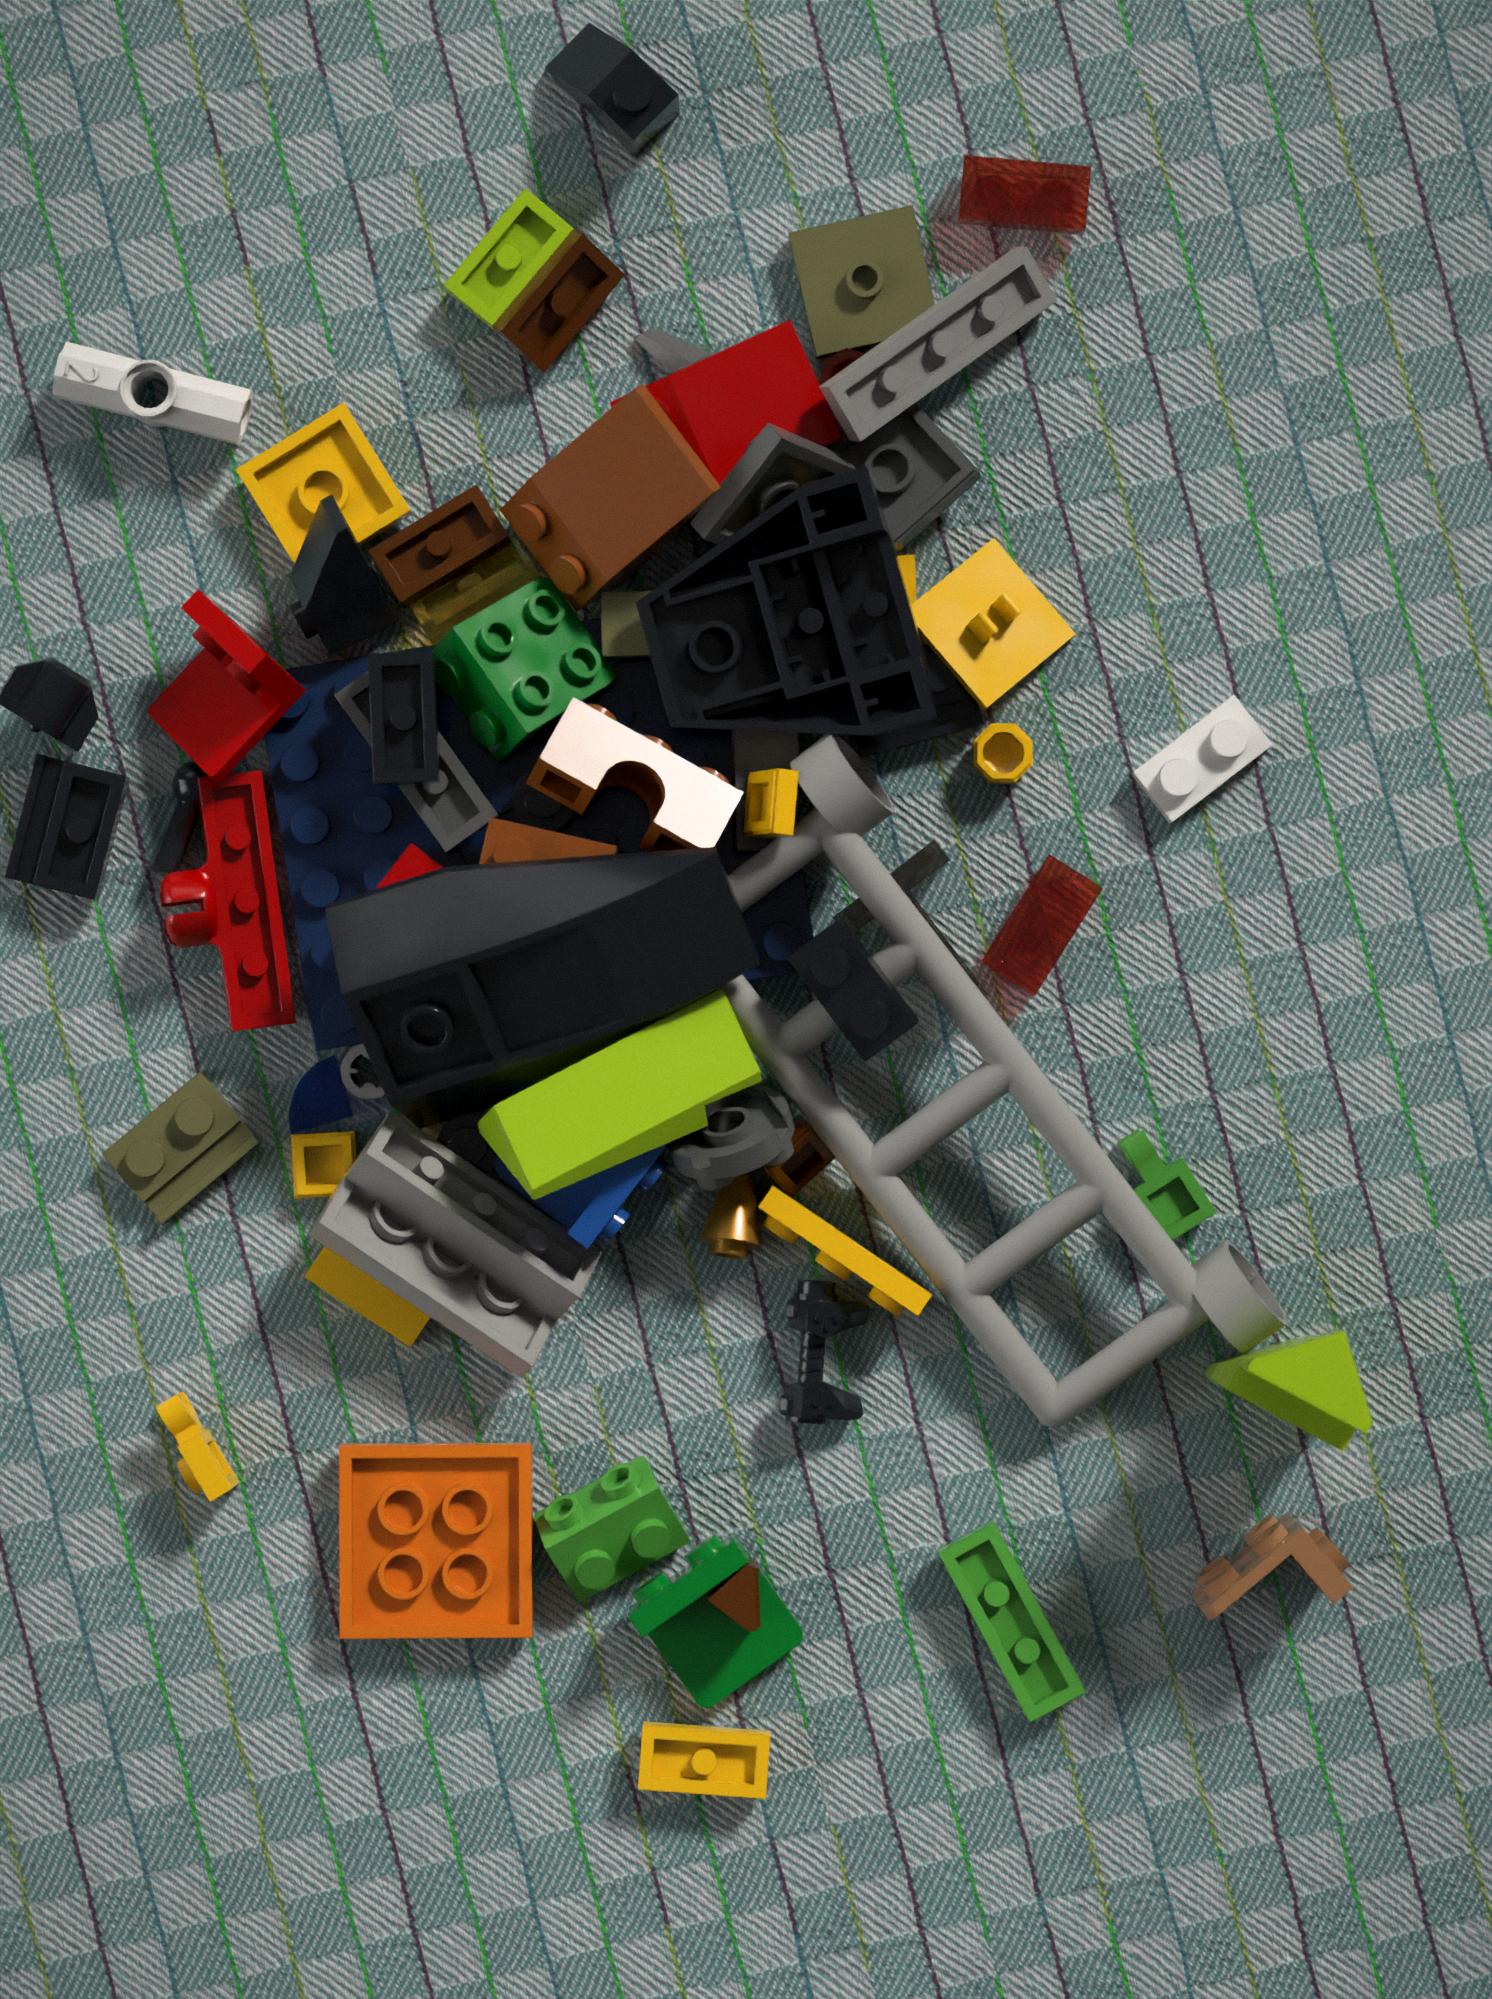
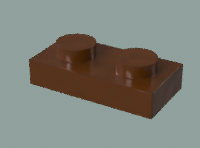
M572 230L494 323L492 328L530 364L544 372L625 274L583 233Z
M476 484L371 548L368 552L398 601L406 609L512 544V541Z

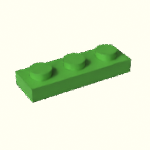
M993 1520L937 1550L1030 1723L1086 1693Z

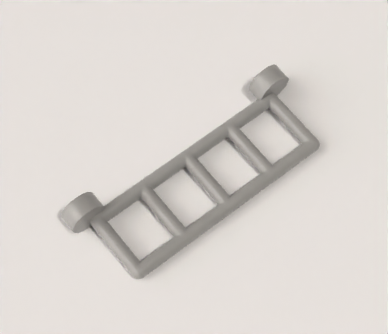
M826 734L790 762L791 769L799 771L798 782L816 808L794 824L793 836L774 839L728 875L741 912L746 911L824 851L892 941L872 957L893 986H898L913 973L917 972L985 1061L873 1144L805 1056L839 1030V1027L816 998L781 1025L743 975L719 989L723 988L750 1048L1037 1419L1048 1427L1063 1426L1210 1319L1223 1336L1243 1354H1246L1285 1326L1287 1318L1274 1294L1253 1265L1230 1241H1223L1192 1265L1189 1263L862 837L893 814L895 809L877 777L854 748L840 734ZM1009 1092L1070 1170L1077 1182L965 1263L898 1174ZM1102 1212L1170 1301L1057 1382L990 1293Z

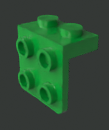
M539 577L457 624L431 650L435 653L436 683L445 693L450 694L469 721L473 736L481 745L488 748L497 763L515 753L542 726L564 714L573 697L583 702L608 687L615 679L613 666L607 658H602L601 649L553 581L546 577Z
M732 1533L722 1541L719 1540L716 1534L710 1536L684 1556L689 1565L668 1579L664 1572H661L645 1582L632 1593L637 1602L630 1606L628 1618L642 1637H645L647 1634L650 1636L696 1703L704 1708L712 1707L797 1647L803 1639L801 1626L759 1567L761 1627H757V1631H747L708 1601V1592L713 1587L749 1562V1558H752L735 1533Z

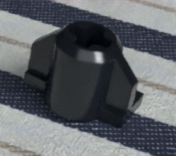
M52 657L15 666L0 689V705L21 717L25 727L34 733L42 730L77 752L81 749L85 742L84 740L99 718L90 680Z

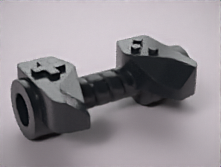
M798 1280L797 1292H794V1298L788 1300L786 1304L785 1316L789 1319V1327L801 1332L798 1381L786 1385L784 1394L780 1397L779 1410L782 1415L786 1416V1421L829 1424L830 1419L857 1420L863 1415L862 1402L859 1396L823 1382V1356L825 1355L824 1343L826 1338L865 1324L870 1312V1307L866 1303L838 1300V1295H835L836 1282Z

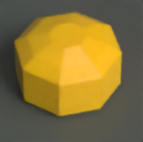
M991 723L972 743V767L989 784H1015L1033 765V740L1016 723Z

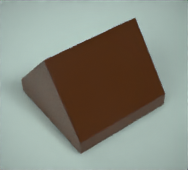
M800 1114L793 1118L795 1131L791 1138L794 1147L793 1155L781 1164L761 1166L790 1197L798 1193L835 1159V1156L813 1127Z
M749 1558L747 1564L708 1592V1601L747 1631H757V1627H761L759 1569L755 1558Z

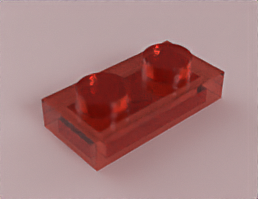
M964 155L957 224L1084 235L1091 166Z
M1049 854L980 963L1034 997L1103 888Z

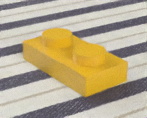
M643 1721L638 1790L766 1799L771 1732L768 1730Z

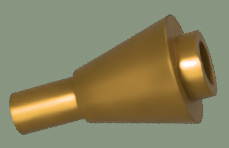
M753 1171L736 1176L731 1184L718 1190L698 1239L701 1242L711 1244L710 1255L727 1259L745 1260L748 1258L749 1250L762 1248L754 1184L751 1183Z

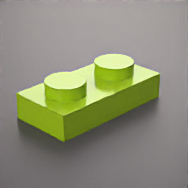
M525 188L443 286L450 295L494 330L492 328L494 323L574 228Z

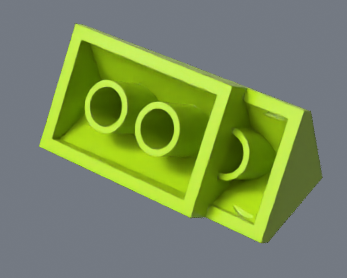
M723 988L494 1105L479 1120L478 1128L483 1138L531 1198L536 1200L708 1126L705 1105L761 1082V1071Z
M1345 1330L1296 1337L1247 1352L1246 1354L1213 1362L1208 1365L1204 1376L1232 1393L1343 1452L1356 1429L1367 1434L1373 1423Z

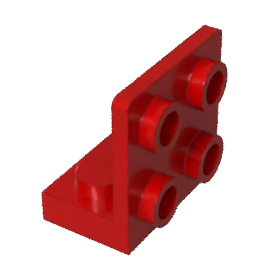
M197 589L181 608L199 625L192 636L204 649L149 706L147 713L209 777L216 782H220L303 695L306 689L232 618Z

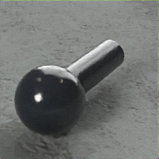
M194 761L183 764L173 777L172 789L178 802L151 868L153 871L164 876L179 870L201 814L197 778L207 777L208 775Z

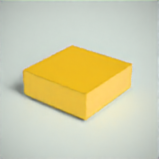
M776 768L751 772L748 775L743 828L744 837L771 839L793 836L799 771Z
M357 1131L291 1135L294 1199L331 1197L358 1157Z

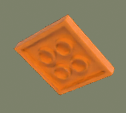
M533 1442L341 1443L339 1445V1639L532 1638Z

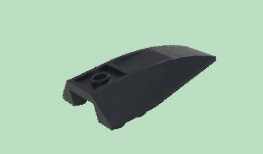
M717 847L448 866L329 903L325 908L341 994L389 1104L420 1129L451 1120L459 1115L471 1114L491 1108L503 1100L702 999L757 967L760 961Z

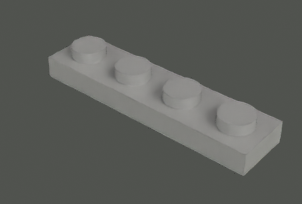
M1015 247L820 385L819 388L849 440L861 442L1054 304L1057 299L1028 247Z

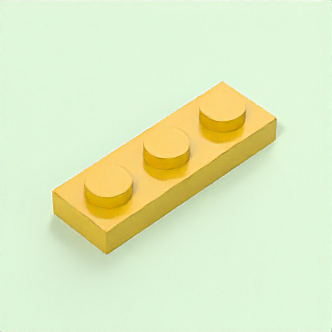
M773 1184L758 1204V1207L768 1214L762 1222L763 1226L791 1245H794L799 1236L806 1239L821 1250L815 1258L817 1263L844 1281H847L851 1273L854 1272L872 1284L874 1287L868 1294V1297L895 1316L900 1317L905 1308L918 1316L931 1298L932 1293Z

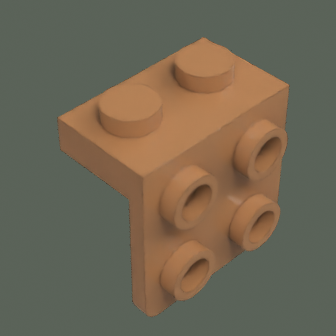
M1287 1512L1278 1520L1273 1514H1270L1260 1520L1245 1534L1243 1539L1248 1545L1230 1561L1222 1555L1199 1572L1194 1579L1199 1587L1193 1591L1191 1597L1209 1620H1213L1288 1556H1291L1317 1588L1335 1604L1354 1588L1342 1574L1351 1564L1317 1527L1308 1534Z

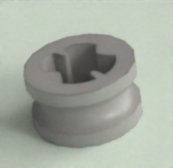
M358 1044L350 1049L343 1058L340 1069L342 1082L347 1090L358 1098L366 1100L383 1098L386 1095L382 1086L378 1087L374 1083L369 1082L361 1087L354 1079L353 1073L361 1072L360 1069L354 1068L358 1058L363 1055L370 1060L364 1045Z

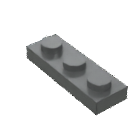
M368 670L334 696L372 748ZM438 731L440 783L403 784L398 786L448 854L488 826L490 817L498 819L500 816Z

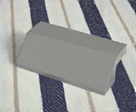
M392 1110L382 1121L336 1187L308 1234L521 1378L533 1367L555 1322L580 1297L602 1254L592 1246L588 1249L568 1235V1230Z

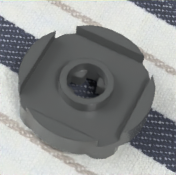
M762 1087L765 1097H747L743 1089L705 1105L708 1126L666 1144L673 1167L686 1177L696 1178L698 1186L702 1190L711 1191L722 1189L731 1184L736 1176L753 1171L763 1165L773 1166L785 1162L794 1152L791 1138L795 1131L794 1121L786 1098L774 1089Z

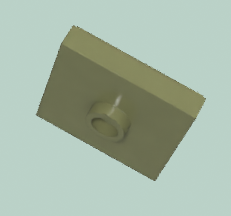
M913 205L794 231L788 234L816 360L873 348L935 304Z

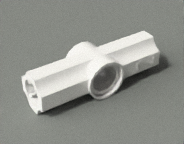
M65 342L64 348L58 356L53 374L52 395L56 398L136 418L151 427L167 426L236 445L241 444L252 412L251 407L254 393L250 389L170 369L165 364L156 360L139 361L70 342ZM154 379L167 382L168 395L163 403L154 408H144L139 405L138 393L146 382Z

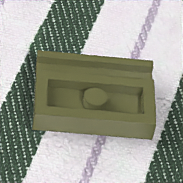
M199 1072L111 1145L102 1155L138 1198L148 1206L158 1222L165 1224L255 1149L262 1141L250 1130L242 1117L206 1074Z

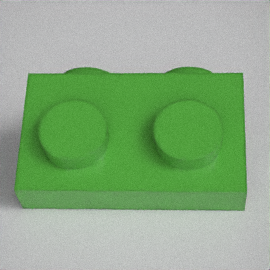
M639 1456L628 1463L612 1467L603 1477L572 1494L562 1495L554 1499L546 1508L534 1515V1521L544 1548L578 1603L691 1542L683 1523L658 1484L652 1467L645 1456Z

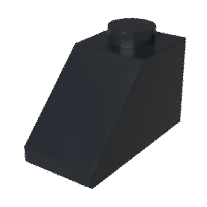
M588 23L545 67L546 72L635 158L680 114L679 94L632 49L591 23Z
M333 495L320 500L290 574V579L300 600L289 606L306 639L308 640L318 635L331 657L399 621Z

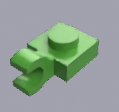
M1139 1129L1117 1142L1125 1157L1142 1180L1134 1185L1132 1189L1172 1241L1217 1213L1183 1158L1179 1157L1165 1166L1144 1131Z

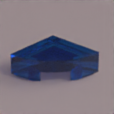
M337 1055L325 1058L315 1064L297 1084L289 1107L291 1134L355 1116L347 1088L342 1082L341 1067Z

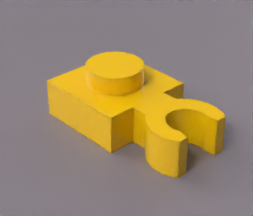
M184 1391L156 1406L161 1419L179 1444L177 1448L183 1458L177 1461V1467L184 1481L194 1494L197 1495L203 1491L209 1502L240 1483L208 1428L204 1429Z

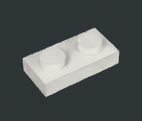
M1232 695L1136 769L1131 775L1170 824L1273 744L1236 696Z

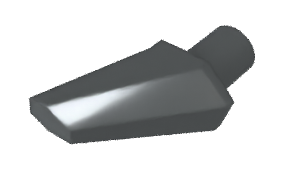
M651 328L634 337L641 346L671 373L716 354L658 328Z

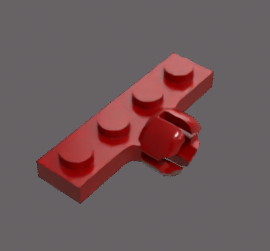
M262 770L228 774L220 782L214 781L209 776L199 777L197 782L207 854L205 865L198 869L169 873L161 882L160 888L161 907L199 903V911L165 916L166 919L163 920L166 936L171 944L179 948L200 945L216 947L221 957L231 1032L295 1024V1010Z

